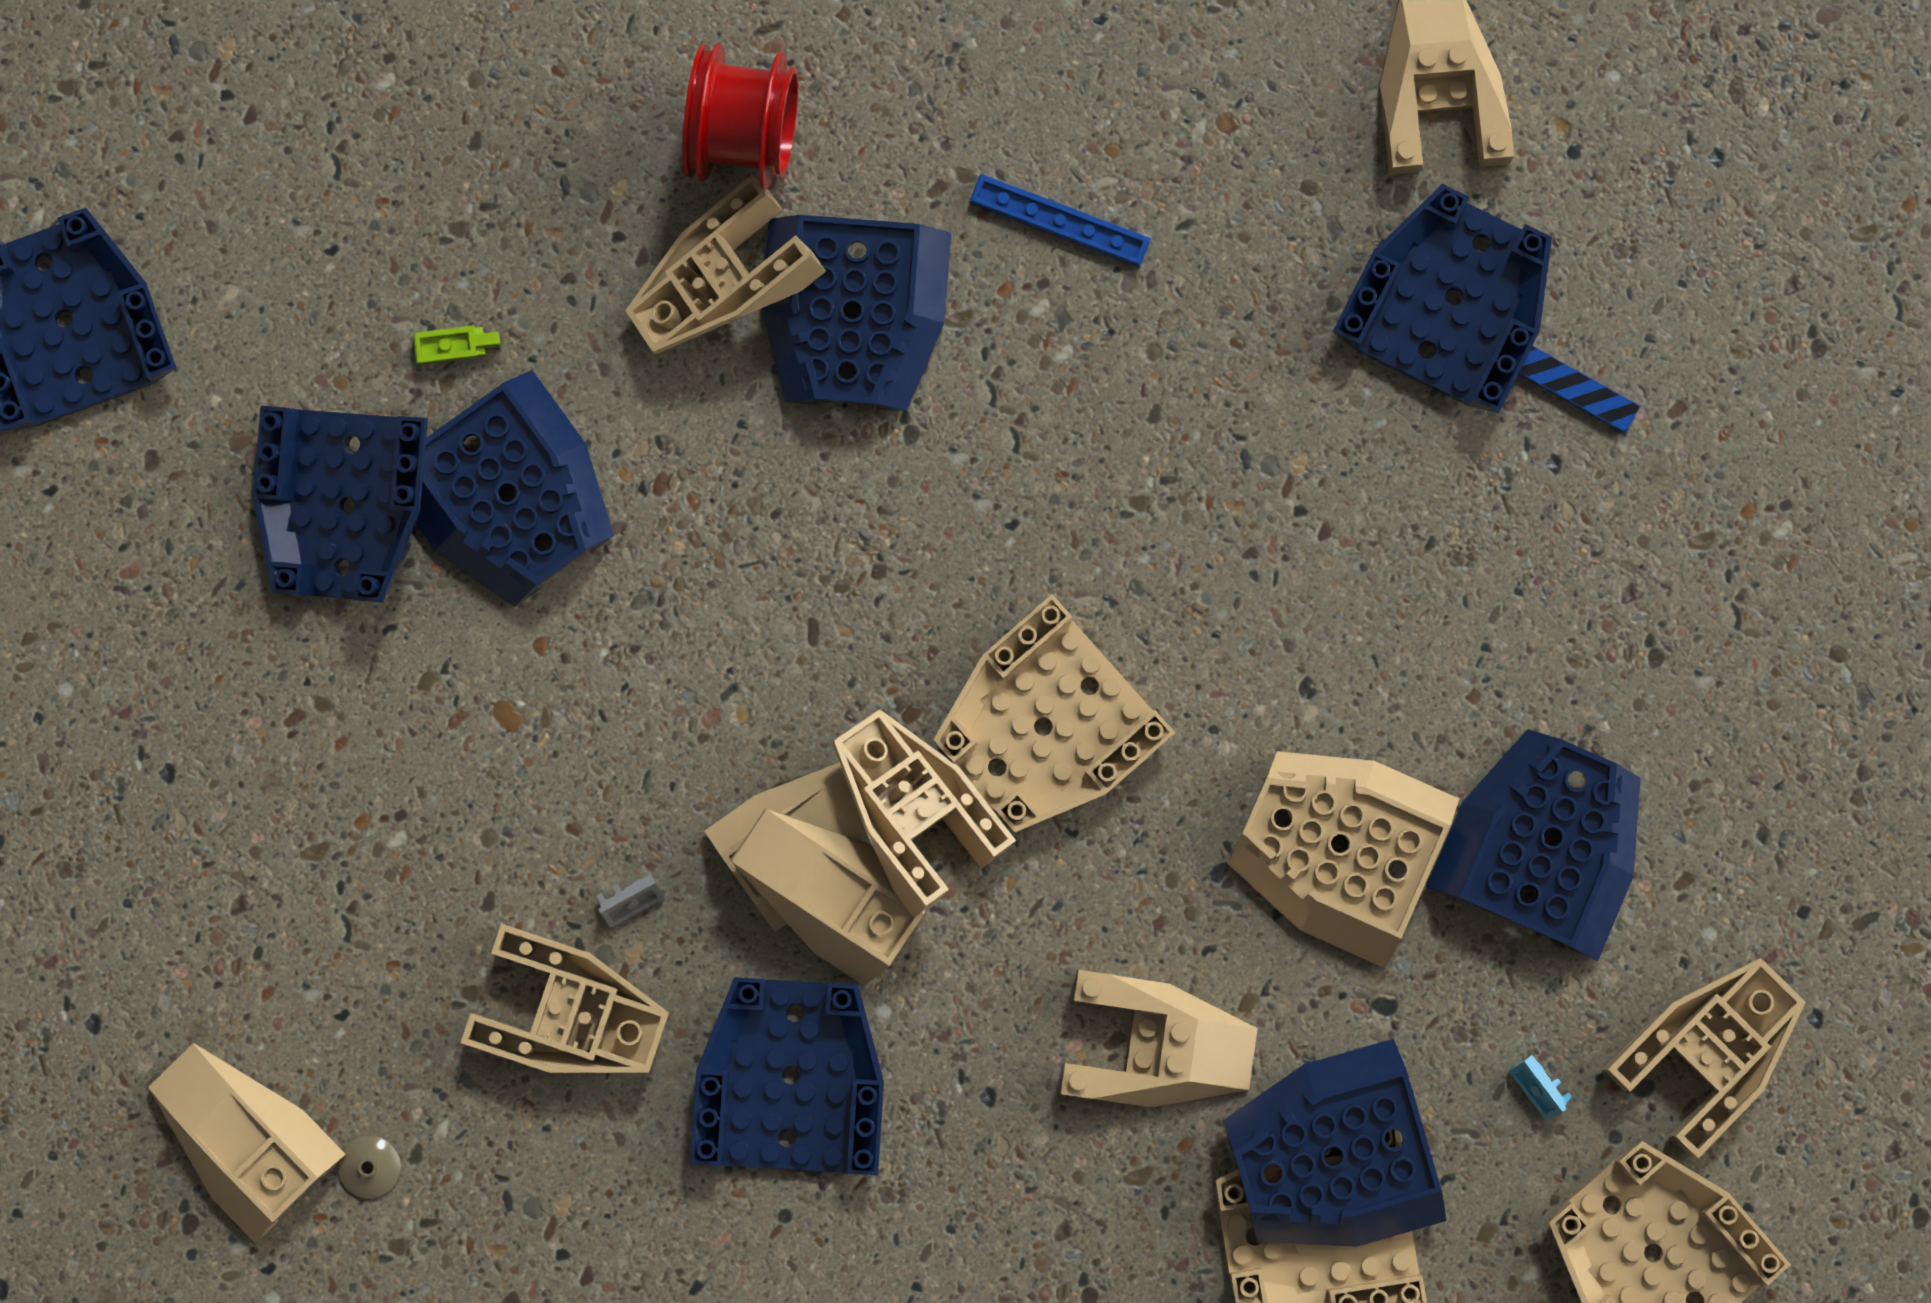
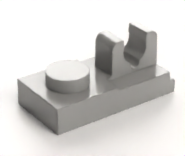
M651 874L636 880L632 885L624 888L623 891L618 885L613 886L615 895L609 899H605L602 893L597 896L601 906L598 909L610 928L665 898Z

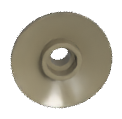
M364 1136L355 1139L345 1147L343 1151L346 1155L339 1161L338 1172L341 1182L349 1192L361 1198L372 1199L385 1195L396 1185L401 1173V1161L397 1150L390 1142L377 1136ZM367 1161L373 1164V1171L370 1174L363 1171V1164Z

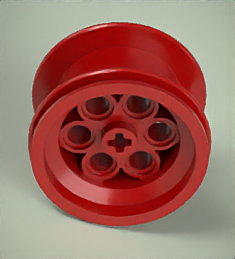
M721 43L715 44L712 51L708 44H701L699 46L690 74L683 121L682 165L686 177H693L697 172L698 179L701 182L706 181L712 170L713 163L755 168L759 170L760 186L763 190H766L771 185L774 173L777 178L785 176L790 161L796 127L799 77L796 67H790L787 72V60L783 51L776 54L771 70L727 65L724 48Z

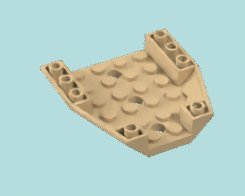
M1051 594L982 655L933 740L946 757L960 767L992 810L1016 833L1106 795L1171 738L1175 732L1156 710L1153 711L1074 623L1070 613ZM1086 678H1093L1098 683V691L1093 695H1086L1081 690V682ZM1041 718L1048 719L1052 724V731L1046 736L1037 734L1034 729L1035 722ZM994 759H1000L1006 765V771L1001 776H993L988 771V765Z
M1277 751L1266 774L1262 789L1227 864L1300 931L1382 968H1386L1405 932L1447 836L1459 798L1376 761ZM1283 809L1290 813L1292 819L1289 826L1279 827L1275 823L1274 815L1278 810ZM1336 835H1342L1348 840V848L1343 853L1335 852L1332 849L1331 841ZM1395 860L1402 862L1405 866V874L1399 879L1393 878L1388 872L1389 864Z
M1395 1129L1388 1131L1385 1135V1143L1388 1147L1396 1148L1400 1145L1399 1133ZM1330 1147L1325 1151L1324 1159L1327 1164L1336 1165L1341 1161L1342 1154L1338 1148ZM1275 1164L1268 1165L1263 1172L1265 1180L1270 1183L1277 1182L1281 1177L1280 1168ZM1238 1169L1215 1180L1218 1212L1235 1303H1427L1423 1276L1419 1274L1412 1231L1358 1247L1270 1242L1250 1245L1246 1240V1232L1252 1228L1248 1213L1250 1210Z
M1643 1141L1611 1161L1571 1196L1548 1222L1581 1303H1686V1297L1691 1292H1698L1702 1297V1303H1742L1762 1284L1768 1286L1791 1266L1730 1193ZM1608 1196H1615L1619 1200V1209L1613 1214H1608L1603 1208V1202ZM1649 1244L1658 1245L1661 1251L1659 1259L1654 1262L1648 1261L1644 1255L1645 1248Z

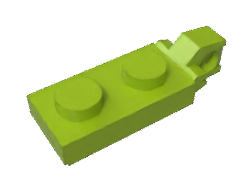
M474 325L413 333L416 363L418 365L479 358V356L486 355L485 349L501 347L500 334L498 332L483 333L482 327L475 328Z

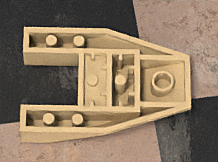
M1399 0L1379 86L1388 174L1419 173L1423 166L1418 113L1473 108L1479 167L1509 165L1514 158V147L1501 74L1467 0Z
M753 174L679 235L625 310L654 354L661 353L803 291L826 272L812 250L796 235L749 273L733 250L782 211V208L768 189L763 190L759 180Z
M880 709L832 742L869 840L895 894L914 918L937 902L949 889L911 840L943 819L981 869L1003 854L1016 841L960 767Z
M501 924L491 954L550 973L536 1017L529 1032L475 1013H470L460 1043L548 1073H649L669 1012L591 953Z
M1759 958L1672 1002L1630 1040L1602 1070L1623 1091L1631 1092L1674 1049L1714 1088L1669 1135L1691 1158L1699 1159L1764 1092L1806 1002L1772 968Z
M1077 970L1073 1001L1134 1010L1126 1072L1064 1063L1060 1094L1145 1107H1158L1249 1090L1258 1028L1171 984Z

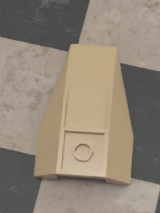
M840 762L754 795L704 831L775 932L787 925V923L730 860L765 808L871 844Z
M766 808L730 860L813 953L864 986L890 966L925 912L924 910L914 918L895 894L871 844Z
M195 1043L181 1054L148 1087L211 1198L254 1243H257L279 1221L278 1218L320 1177H324L346 1155L303 1109Z

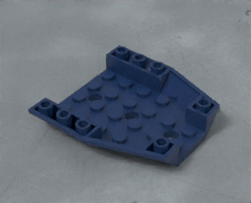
M1441 184L1373 251L1333 329V333L1358 353L1470 407L1499 413L1540 332L1552 237L1527 224H1524L1523 228L1520 229L1468 204L1469 196ZM1477 237H1483L1489 242V248L1484 252H1479L1474 249L1472 241ZM1450 290H1456L1462 295V302L1458 305H1451L1446 301L1445 294ZM1425 343L1431 344L1435 348L1434 357L1430 359L1421 357L1418 352L1420 345Z
M86 207L58 217V225L8 243L0 240V430L2 432L40 426L155 384L177 368L147 283ZM43 255H50L53 258V264L48 270H40L38 268V260ZM64 311H69L73 315V321L67 327H61L57 322L58 316ZM83 368H91L93 371L92 380L86 384L79 383L77 378L79 371Z
M809 215L772 218L768 225L766 259L796 235L812 250L826 270L825 273L803 291L762 308L785 402L815 405L816 401L876 405L878 410L907 412L945 322L951 233L915 223ZM854 243H861L865 246L866 253L861 258H853L848 253L849 247ZM850 303H855L861 308L860 316L855 319H849L843 313L845 306ZM844 364H852L857 370L856 375L850 380H845L839 376V369Z
M533 370L502 383L426 438L421 505L416 520L417 526L436 552L512 606H518L540 590L538 588L540 584L586 551L589 553L593 552L614 537L587 445ZM469 436H477L480 439V447L475 452H468L464 449V441ZM506 485L516 488V497L509 502L502 501L499 496L501 488ZM541 535H548L552 538V546L547 551L536 549L535 541Z
M260 406L253 502L273 593L384 603L420 512L428 418ZM356 436L360 441V447L356 453H352L349 444L351 439ZM351 498L354 501L355 507L353 512L348 515L344 510V504L347 499ZM345 559L349 564V571L345 576H342L339 572V564Z
M1527 729L1462 801L1426 887L1453 899H1461L1569 946L1570 950L1598 961L1634 877L1641 778L1619 764L1562 739ZM1573 771L1580 772L1584 777V785L1580 789H1574L1568 783V776ZM1549 828L1556 829L1560 833V842L1556 846H1550L1544 840V833ZM1525 885L1532 886L1536 891V899L1532 903H1525L1520 898V890Z
M734 977L696 1069L690 1164L841 1172L878 1176L884 1079L859 985ZM794 1003L800 1004L804 1008V1017L798 1022L789 1020L786 1014L787 1008ZM788 1066H795L800 1071V1079L795 1084H788L783 1080V1070ZM785 1128L792 1129L796 1134V1142L790 1147L781 1145L778 1140L780 1131Z
M1394 1039L1303 1064L1222 1120L1230 1150L1233 1151L1257 1242L1358 1247L1447 1221L1438 1175L1407 1069ZM1393 1129L1399 1131L1402 1136V1142L1396 1148H1390L1385 1143L1386 1133ZM1330 1147L1338 1148L1342 1154L1341 1161L1336 1165H1329L1324 1159V1153ZM1270 1164L1277 1165L1281 1170L1280 1179L1274 1183L1266 1181L1263 1175L1264 1169Z

